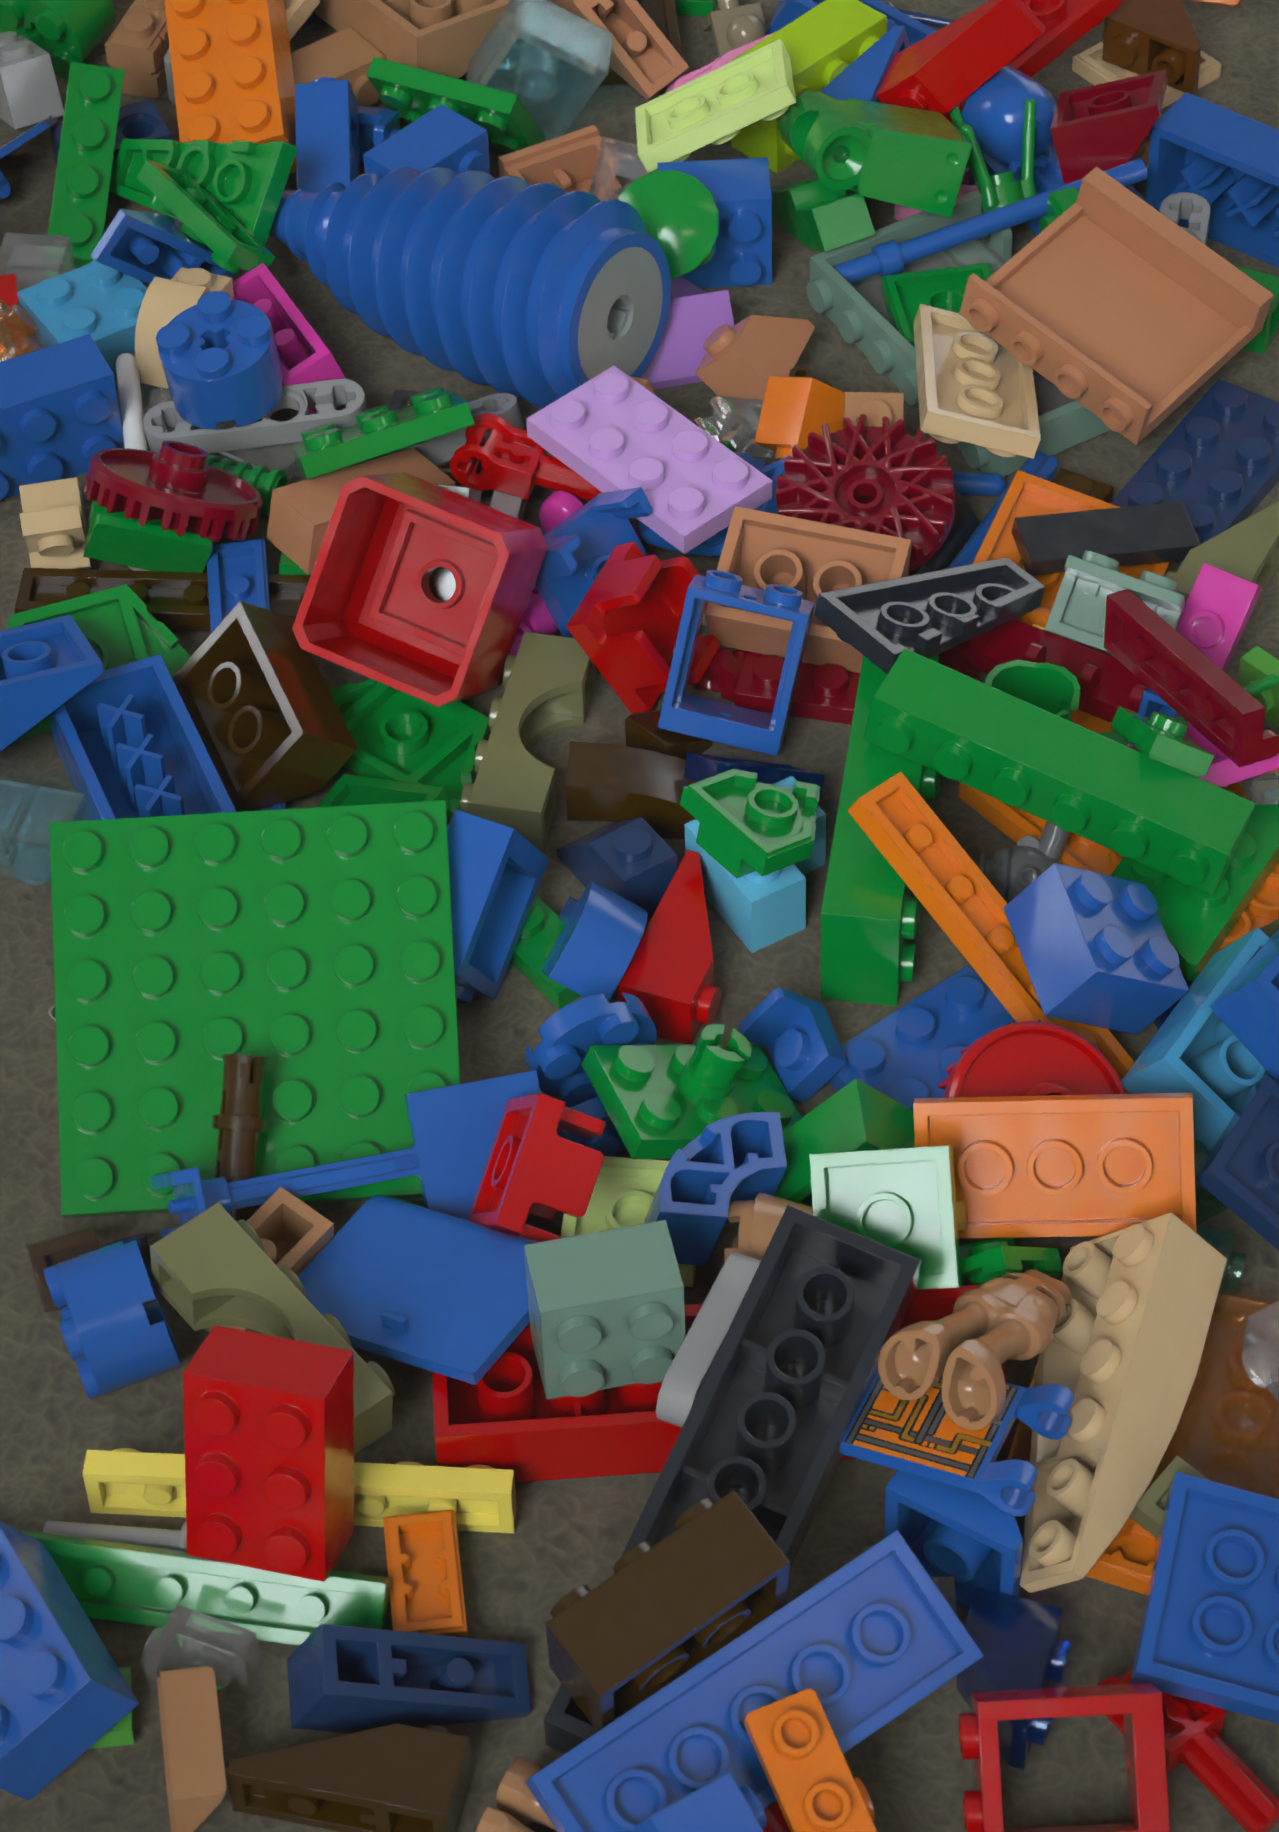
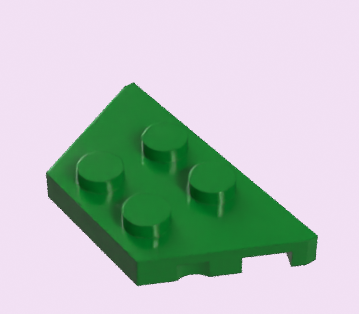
M127 584L9 615L7 629L71 614L102 661L103 671L160 654L173 678L191 657L178 643L179 639L163 622L157 621L146 609V604ZM48 716L14 742L50 733Z
M371 678L362 683H348L330 689L329 691L358 748L343 766L363 777L444 787L451 804L450 809L447 811V825H449L455 809L460 810L461 795L465 783L475 782L474 765L476 749L480 739H489V717L460 701L437 707Z
M1255 804L1242 843L1214 896L1191 885L1183 884L1169 875L1126 857H1123L1111 874L1113 877L1146 884L1147 889L1152 893L1157 902L1158 916L1169 942L1178 953L1179 967L1186 980L1190 982L1195 981L1213 954L1218 951L1278 863L1279 804Z

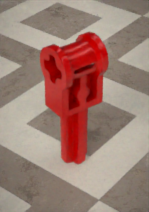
M484 413L473 417L475 424L468 426L465 431L467 440L465 445L455 450L450 461V471L454 478L463 486L480 491L493 489L525 500H529L535 485L554 491H564L586 501H590L602 493L560 460L547 455L548 451L527 436V431L513 427L507 420L495 414ZM490 430L492 432L486 443L484 435L486 431ZM482 460L483 469L480 474H477L476 470Z
M1133 1668L1118 1678L1106 1676L1096 1686L1131 1684L1130 1679ZM1162 1692L1166 1774L1183 1763L1246 1832H1268L1279 1821V1800L1219 1737L1222 1733L1226 1712L1222 1708ZM1123 1714L1106 1715L1125 1736Z

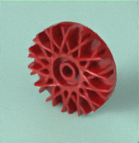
M1037 1021L1018 1022L1002 1026L973 1041L974 1043L959 1052L962 1054L960 1059L948 1066L946 1072L949 1077L943 1079L938 1084L939 1089H945L944 1098L1126 1094L1117 1072L1107 1058L1092 1043L1069 1029Z

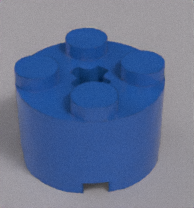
M214 291L203 295L198 300L197 305L178 314L157 332L158 352L171 398L177 413L186 422L199 428L218 430L216 422L235 420L236 427H240L264 417L281 399L283 392L282 380L284 377L283 368L269 318L258 307L244 301L232 300L225 292Z
M137 1237L126 1241L121 1240L43 1269L56 1308L68 1305L60 1308L63 1320L59 1321V1325L72 1361L76 1360L77 1368L89 1399L114 1392L181 1366L180 1356L163 1305L160 1303L156 1289L152 1284V1275Z

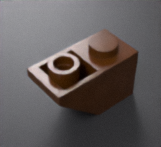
M1122 0L1123 4L1104 19L1102 60L1139 75L1166 69L1168 76L1167 86L1193 95L1198 90L1201 45L1183 2L1177 0Z

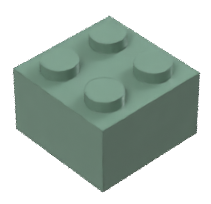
M666 1220L524 1245L530 1333L546 1400L566 1396L583 1397L591 1395L598 1390L637 1383L654 1384L664 1380L673 1359L685 1339L684 1285Z

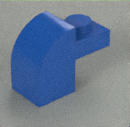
M590 880L579 901L570 896L563 907L558 919L565 926L543 964L541 971L548 978L583 997L604 993L609 1002L639 945L647 922V910Z

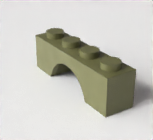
M524 632L517 655H508L505 662L503 697L495 696L491 704L489 739H480L476 749L474 765L475 782H466L461 795L460 811L514 828L542 853L545 851L557 813L555 768L537 760L528 750L540 738L555 730L585 723L597 684V670L575 638Z
M219 1202L150 1246L152 1284L194 1331L214 1327V1325L239 1326L265 1335L354 1351L341 1323L330 1313L322 1316L307 1299L305 1288L297 1275L287 1266L278 1268L265 1254L262 1241L254 1228L243 1219L236 1222ZM355 1351L354 1455L392 1430L393 1397L395 1396L393 1384L386 1372L374 1361L365 1363Z

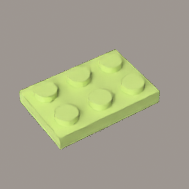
M781 38L635 108L638 156L648 173L657 169V163L683 162L689 157L691 152L710 143L713 145L723 144L734 138L741 128L758 120L764 122L774 120L784 114L790 105L796 103L791 59Z

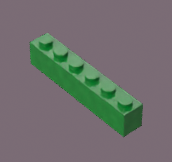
M905 648L873 697L863 739L882 747L888 752L903 756L940 773L946 778L961 782L1000 800L1004 804L1017 807L1055 824L1065 831L1073 832L1111 849L1123 857L1140 862L1175 878L1183 884L1191 885L1213 896L1242 843L1256 804L1184 771L1150 759L1139 751Z

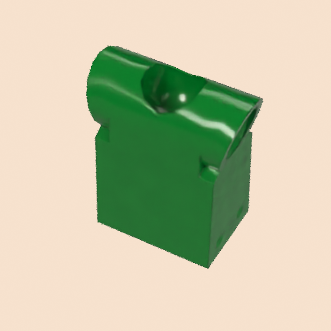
M807 91L795 95L796 103L790 105L788 110L779 117V131L783 141L826 187L836 191L853 190L857 191L861 196L951 218L973 143L940 112L848 98L845 101L833 99L822 92Z

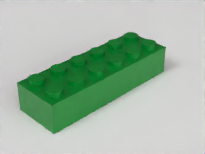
M940 654L929 659L939 663ZM863 655L821 910V999L898 1006L901 982L913 983L916 944H908L907 939H914L915 935H920L923 905L847 810L858 798L900 771L927 803V799L939 798L942 775L863 739L873 697L887 676L885 672ZM929 805V807L936 814V806Z

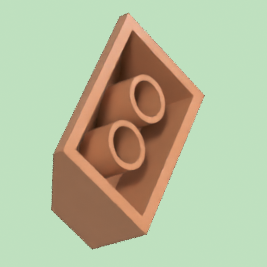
M734 506L717 570L736 574L742 577V585L766 590L767 585L778 584L800 590L803 593L802 599L816 602L802 662L815 665L833 663L844 667L847 671L860 673L863 654L849 643L839 639L836 632L814 615L819 593L907 577L912 542L910 539ZM707 602L704 615L709 635H715L721 644L720 646L785 658L793 624L792 621Z

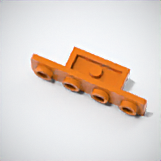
M803 1690L751 1711L746 1715L744 1726L790 1832H877L872 1822L875 1820V1813L870 1796L862 1781L857 1777L853 1778L814 1690Z

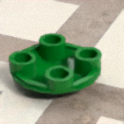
M677 170L653 171L635 179L619 195L618 200L629 203L637 210L645 224L647 235L654 238L663 249L668 261L671 279H676L692 272L698 266L707 264L713 258L716 252L715 242L719 235V211L711 192L696 177Z

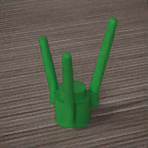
M1030 98L1025 101L1021 181H1015L1013 171L990 176L972 127L964 123L958 107H954L949 111L954 126L973 143L968 165L978 191L982 195L984 213L1037 195L1033 180L1036 102L1034 99Z

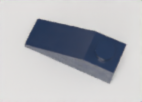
M320 1624L287 1658L292 1729L350 1734L396 1723L420 1728L426 1725L440 1726L527 1717L531 1713L525 1644Z

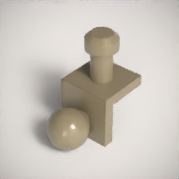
M717 0L719 10L710 12L701 21L703 31L712 29L718 57L767 36L760 2L739 6L738 0Z

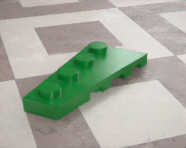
M122 139L111 174L109 192L163 214L170 215L151 202L153 193L137 179V176L147 159L185 171L265 246L298 146L269 141V144H256L251 141L215 143L209 140L177 142L159 139Z

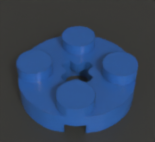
M603 993L579 999L546 1019L538 1028V1032L543 1040L537 1045L534 1052L529 1044L525 1051V1062L529 1070L537 1071L540 1090L549 1096L560 1097L563 1102H566L565 1106L567 1108L597 1097L596 1091L581 1064L591 1045H654L657 1038V1030L644 1003L638 997L625 993L622 994L627 1003H609Z

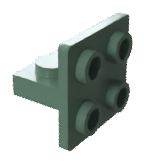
M1085 551L1082 559L1068 555L1064 566L1065 575L1044 630L1113 656L1104 648L1107 595L1126 589L1130 590L1175 630L1185 607V596L1177 593V582L1164 576L1143 571L1140 579L1120 573L1118 569L1119 562L1092 551Z

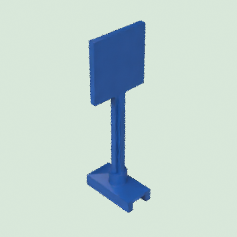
M534 1070L405 1094L413 1145L409 1149L229 1183L226 1182L224 1177L201 1181L199 1169L196 1167L150 1177L152 1189L156 1190L173 1186L175 1200L167 1201L168 1211L170 1215L178 1214L179 1225L182 1226L218 1202L231 1216L234 1209L264 1204L280 1187L298 1198L408 1176H417L421 1182L425 1208L468 1220L509 1099L541 1093L537 1071ZM179 1227L160 1230L161 1239Z

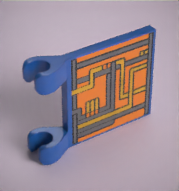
M877 1372L840 1441V1454L979 1493L997 1508L1013 1516L1021 1517L1031 1510L1035 1502V1492L1030 1489L1033 1488L1037 1479L1036 1467L1027 1461L1019 1459L995 1462L1016 1417L1043 1437L1053 1440L1063 1438L1072 1423L1071 1416L1066 1414L1069 1412L1074 1401L1073 1393L1069 1388L1058 1384H1045L1025 1388L1005 1382V1408L999 1417L983 1429L967 1430L957 1426L946 1414L941 1392L943 1374L938 1383L926 1394L916 1400L908 1401L901 1400L892 1395L882 1383L879 1372Z

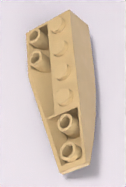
M1172 1212L1072 1246L1063 1263L1061 1282L1070 1289L1071 1300L1066 1306L1063 1320L1053 1329L1054 1340L1039 1355L1036 1386L1058 1384L1072 1391L1074 1401L1069 1412L1066 1413L1071 1416L1072 1423L1067 1434L1058 1440L1043 1437L1032 1430L1030 1463L1037 1469V1479L1033 1488L1030 1489L1035 1492V1502L1031 1510L1025 1515L1020 1586L1029 1593L1081 1580L1085 1577L1120 1532L1147 1489L1179 1424L1197 1375L1227 1258Z

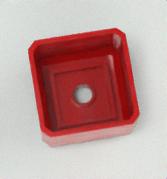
M397 472L360 476L342 486L292 630L300 649L434 706L440 707L474 698L496 689L507 656L513 645L548 546L539 527L409 473ZM437 567L448 569L455 578V592L447 601H441L434 597L429 588L430 575Z

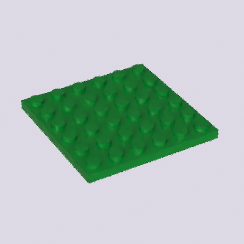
M446 800L50 822L61 1209L64 1218L168 1213L167 1201L175 1200L173 1186L153 1190L150 1177L198 1167L201 1181L215 1178L218 1130L212 1129L213 1115H220L224 1054L252 1055V1058L254 1056L267 1058L261 1118L267 1119L266 1133H260L256 1177L409 1149L413 1145V1139L404 1095L461 1084ZM408 1176L298 1197V1199L305 1204L367 1201L376 1195H384L394 1199L423 1198L420 1179L417 1176Z

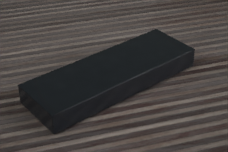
M1183 501L1017 517L1014 520L1011 531L1025 570L1031 576L1065 572L1064 566L1068 555L1082 559L1085 551H1092L1112 558L1119 562L1118 567L1182 561L1191 549L1200 545Z

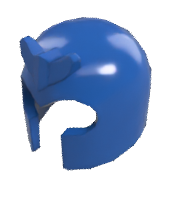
M1004 66L969 95L966 105L961 112L964 123L972 127L977 143L983 151L994 160L1009 164V170L1018 173L1022 167L1025 101L1030 98L1034 99L1036 102L1034 167L1047 166L1048 158L1043 152L1053 140L1050 126L1057 108L1056 102L1052 94L1034 79L1012 66Z

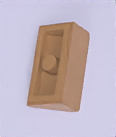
M209 1666L160 1671V1677H157L171 1832H194L221 1803L227 1790L216 1677L214 1669Z

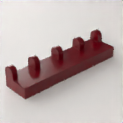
M1126 589L1107 595L1104 648L1239 768L1272 758L1279 753V735L1273 730L1264 731L1265 706L1130 590Z
M1016 619L940 653L943 657L989 674L996 665L1013 660L1050 663L1064 667L1076 676L1080 685L1078 710L1111 723L1119 706L1138 713L1144 694L1143 691L1149 689L1146 684L1116 658Z

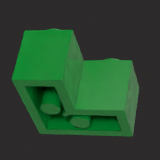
M855 1078L782 1132L787 1168L774 1196L813 1207L809 1154L915 1148L913 1110Z

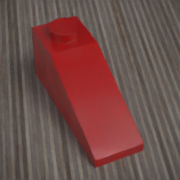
M990 0L897 53L886 72L876 97L884 104L940 112L944 115L1044 33L1046 27L1022 0Z
M688 850L617 986L618 1002L627 1003L622 993L638 997L644 1003L655 1024L657 1036L683 1044H693L702 1024L711 1025L714 1022L722 995L721 988L714 986V958L699 853Z

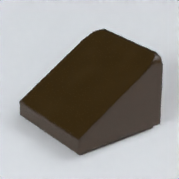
M661 711L636 713L629 715L625 719L626 747L651 750L692 761L712 746V741L657 728Z

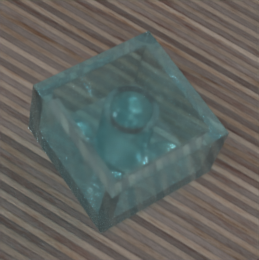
M510 0L469 60L466 81L518 95L545 136L546 141L566 133L608 74L613 34L547 0Z

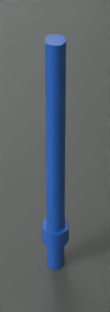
M1141 158L1103 171L1124 187L1146 180L1148 177L1145 164ZM1082 179L898 244L892 239L871 247L872 253L835 265L833 268L850 284L877 274L880 277L894 275L904 271L905 264L1046 215L1047 197H1049L1050 193L1075 187L1078 191Z

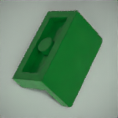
M92 501L83 557L148 571L203 573L213 549V540L201 538L200 535L187 529L183 536H178L171 530L164 531L161 528L162 522L160 520H147L144 526H140L139 520L126 519L125 511L107 513V507L98 506L97 501Z

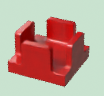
M635 542L615 547L566 626L630 713L633 714L649 712L659 695L666 690L687 589L695 575H700L687 557L660 561L655 554L644 556ZM714 634L698 637L688 685L696 684L701 680L721 644Z
M542 1093L509 1099L468 1221L539 1242L563 1238L525 1224L527 1216L530 1214L544 1220H551L556 1216L557 1211L572 1217L584 1216L604 1156L600 1151L558 1136L557 1128L590 1138L602 1136L606 1122L564 1107L566 1102Z

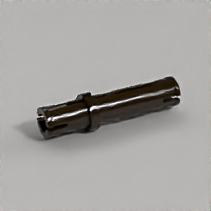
M240 1054L223 1055L224 1070L220 1115H213L212 1129L218 1130L215 1178L224 1177L227 1183L256 1178L260 1133H266L267 1119L261 1118L265 1065H267L266 1057L254 1056L252 1058V1055ZM254 1206L232 1210V1218L236 1222L240 1219L247 1221L253 1215Z

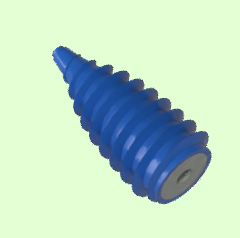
M403 167L387 173L384 177L376 173H365L351 181L347 187L340 182H333L325 186L321 191H309L304 187L298 190L284 189L269 232L271 237L287 245L297 258L307 261L316 279L323 285L330 287L334 298L349 312L359 315L361 320L372 331L381 336L391 337L404 351L415 355H424L429 362L438 368L457 371L463 378L474 384L491 385L499 393H509L516 396V398H524L535 407L541 409L613 365L628 376L641 378L657 352L667 323L671 299V278L668 261L663 249L654 238L647 235L643 220L637 210L629 203L618 199L601 202L597 196L587 191L566 193L565 190L555 184L542 182L531 185L523 178L512 175L495 179L491 174L481 170L458 174L450 168L436 167L421 174L416 169Z

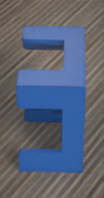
M641 487L600 493L543 536L548 549L534 585L563 637L574 638L566 626L617 545L635 542L644 556H648L629 521L631 518L645 517L653 513V508Z

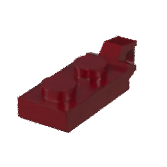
M718 650L701 680L695 684L694 689L721 693L722 698L735 702V706L773 713L785 658L750 651L746 653L744 650L733 651L732 653L728 650ZM802 662L790 716L852 725L860 673L847 671L844 667L833 663L815 665Z

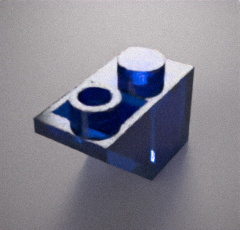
M976 1587L964 1627L984 1657L956 1675V1688L970 1708L972 1692L1047 1689L1050 1682L1063 1684L1072 1649V1640L1060 1638L1063 1608ZM1053 1718L997 1721L999 1751L1010 1767L1025 1769L1032 1743L1045 1746Z

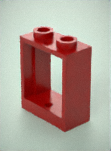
M1153 1683L971 1693L972 1713H959L958 1716L961 1759H974L976 1790H963L965 1832H1170L1162 1692ZM1123 1714L1130 1823L1003 1830L997 1721Z

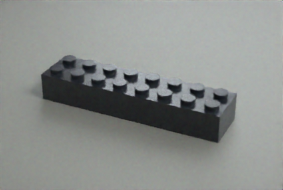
M787 1205L622 1556L644 1541H650L655 1546L678 1530L675 1524L679 1517L697 1502L711 1497L716 1503L735 1490L790 1561V1571L841 1459L842 1454L839 1453L840 1441L878 1372L877 1360L881 1348L899 1331L916 1294L921 1260ZM561 1684L544 1718L546 1745L566 1754L597 1733V1731Z

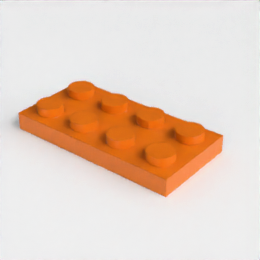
M1193 1093L915 1098L913 1102L915 1148L951 1145L953 1148L956 1202L965 1201L967 1229L958 1230L959 1239L1104 1236L1171 1212L1196 1232Z

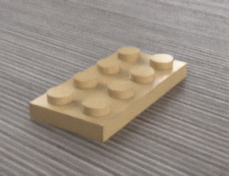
M920 304L913 323L920 430L944 443L956 444L962 441L985 447L998 456L1014 457L1020 455L1034 459L1041 436L1033 368L1020 363L1010 351L987 334L977 331L959 313Z

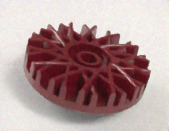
M865 414L859 416L856 426L849 417H845L843 419V430L831 434L828 423H824L822 425V436L813 431L808 434V447L803 451L796 444L793 446V458L786 457L784 460V476H777V514L910 539L912 548L908 573L926 563L940 549L953 524L955 489L953 487L952 468L948 466L945 455L941 458L937 455L936 443L933 438L925 440L922 430H918L915 437L907 434L905 422L902 419H899L890 427V419L884 416L882 418V427L868 426Z
M163 441L160 453L129 448L101 450L91 457L84 486V493L88 494L87 500L97 501L98 506L107 507V513L125 511V518L139 520L140 526H144L147 520H160L162 522L161 528L164 531L171 530L178 536H183L187 529L200 535L201 538H207L216 542L220 540L221 536L232 540L244 541L246 535H255L263 505L260 492L254 486L235 475L206 465L208 453L205 450L176 441Z

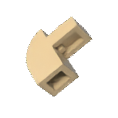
M181 267L171 280L155 277L152 280L142 300L135 331V359L140 383L169 389L158 352L157 332L178 314L197 305L198 300L207 293L222 291L227 293L232 299L234 292L231 277L212 274L201 268L188 269Z
M77 477L19 486L23 513H20L22 534L29 552L31 568L92 569L91 558L83 557L87 523L82 492Z

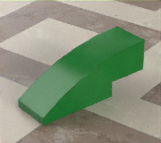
M816 176L771 191L772 215L792 237L814 251L826 252L876 235L864 196L858 193L847 194L846 190L836 191L830 189Z

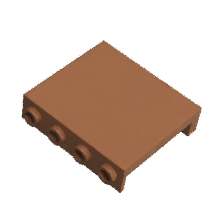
M1095 167L1082 179L1076 202L985 281L974 273L968 277L959 314L967 319L977 331L987 334L1010 351L1020 363L1030 366L1053 383L1063 395L1076 400L1099 417L1109 429L1119 432L1137 445L1262 331L1274 294L1101 169Z

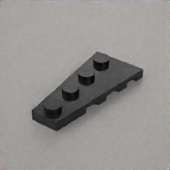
M1006 557L819 593L814 615L836 632L839 639L852 645L883 672L888 674L904 648L929 659L1040 608L1045 586Z

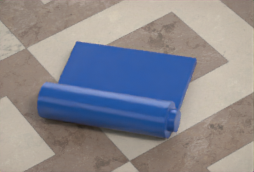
M376 1195L360 1207L297 1277L305 1288L307 1299L321 1315L330 1313L341 1323L350 1339L351 1346L477 1385L530 1323L524 1245L538 1243L539 1241L384 1195Z

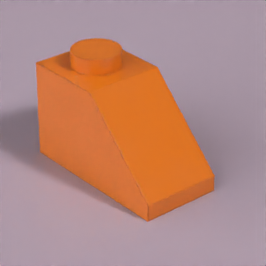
M769 376L754 443L776 452L775 461L789 455L793 458V446L796 444L803 451L808 447V434L813 431L822 436V425L824 423H828L830 434L843 430L845 393L814 378Z

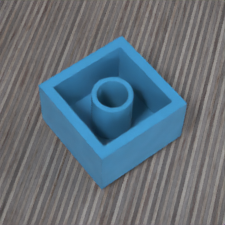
M94 260L90 264L54 278L45 279L36 285L18 291L26 343L33 351H37L90 334L114 373L115 385L118 386L115 362L117 357L123 353H130L135 356L136 323L147 288L141 280Z

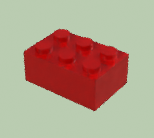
M214 1325L183 1372L187 1555L326 1582L354 1533V1351Z

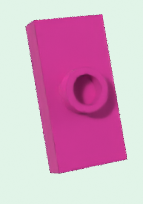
M1203 563L1180 616L1176 631L1226 673L1263 587Z

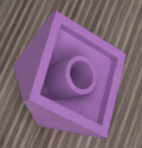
M681 276L671 279V299L666 327L657 352L641 379L649 380L653 390L703 381L695 372L707 352L703 348L704 342L721 325L727 323L730 327L734 326L728 290L707 293Z

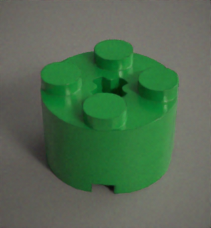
M0 0V32L14 31L17 33V36L23 35L48 52L54 74L64 80L69 79L71 62L84 64L108 36L116 23L115 8L111 0Z

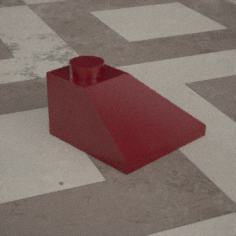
M1166 69L1060 93L1050 131L1064 185L1084 178L1095 167L1105 171L1130 162L1160 116L1168 83Z

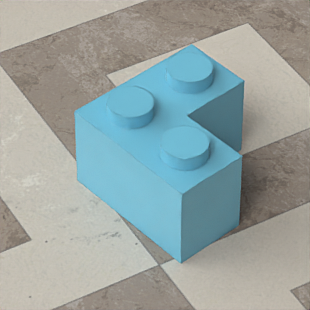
M790 776L772 785L793 789L796 779ZM817 806L815 840L810 858L764 876L754 871L739 878L734 877L696 843L700 822L695 819L684 824L685 853L687 850L699 853L705 898L751 953L806 928V878L804 874L826 864V814L819 806Z

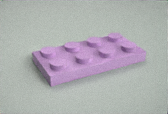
M614 365L526 418L527 436L602 493L641 487L653 508V513L649 516L638 517L637 519L683 554H686L728 527L734 506L754 510L772 499V480Z

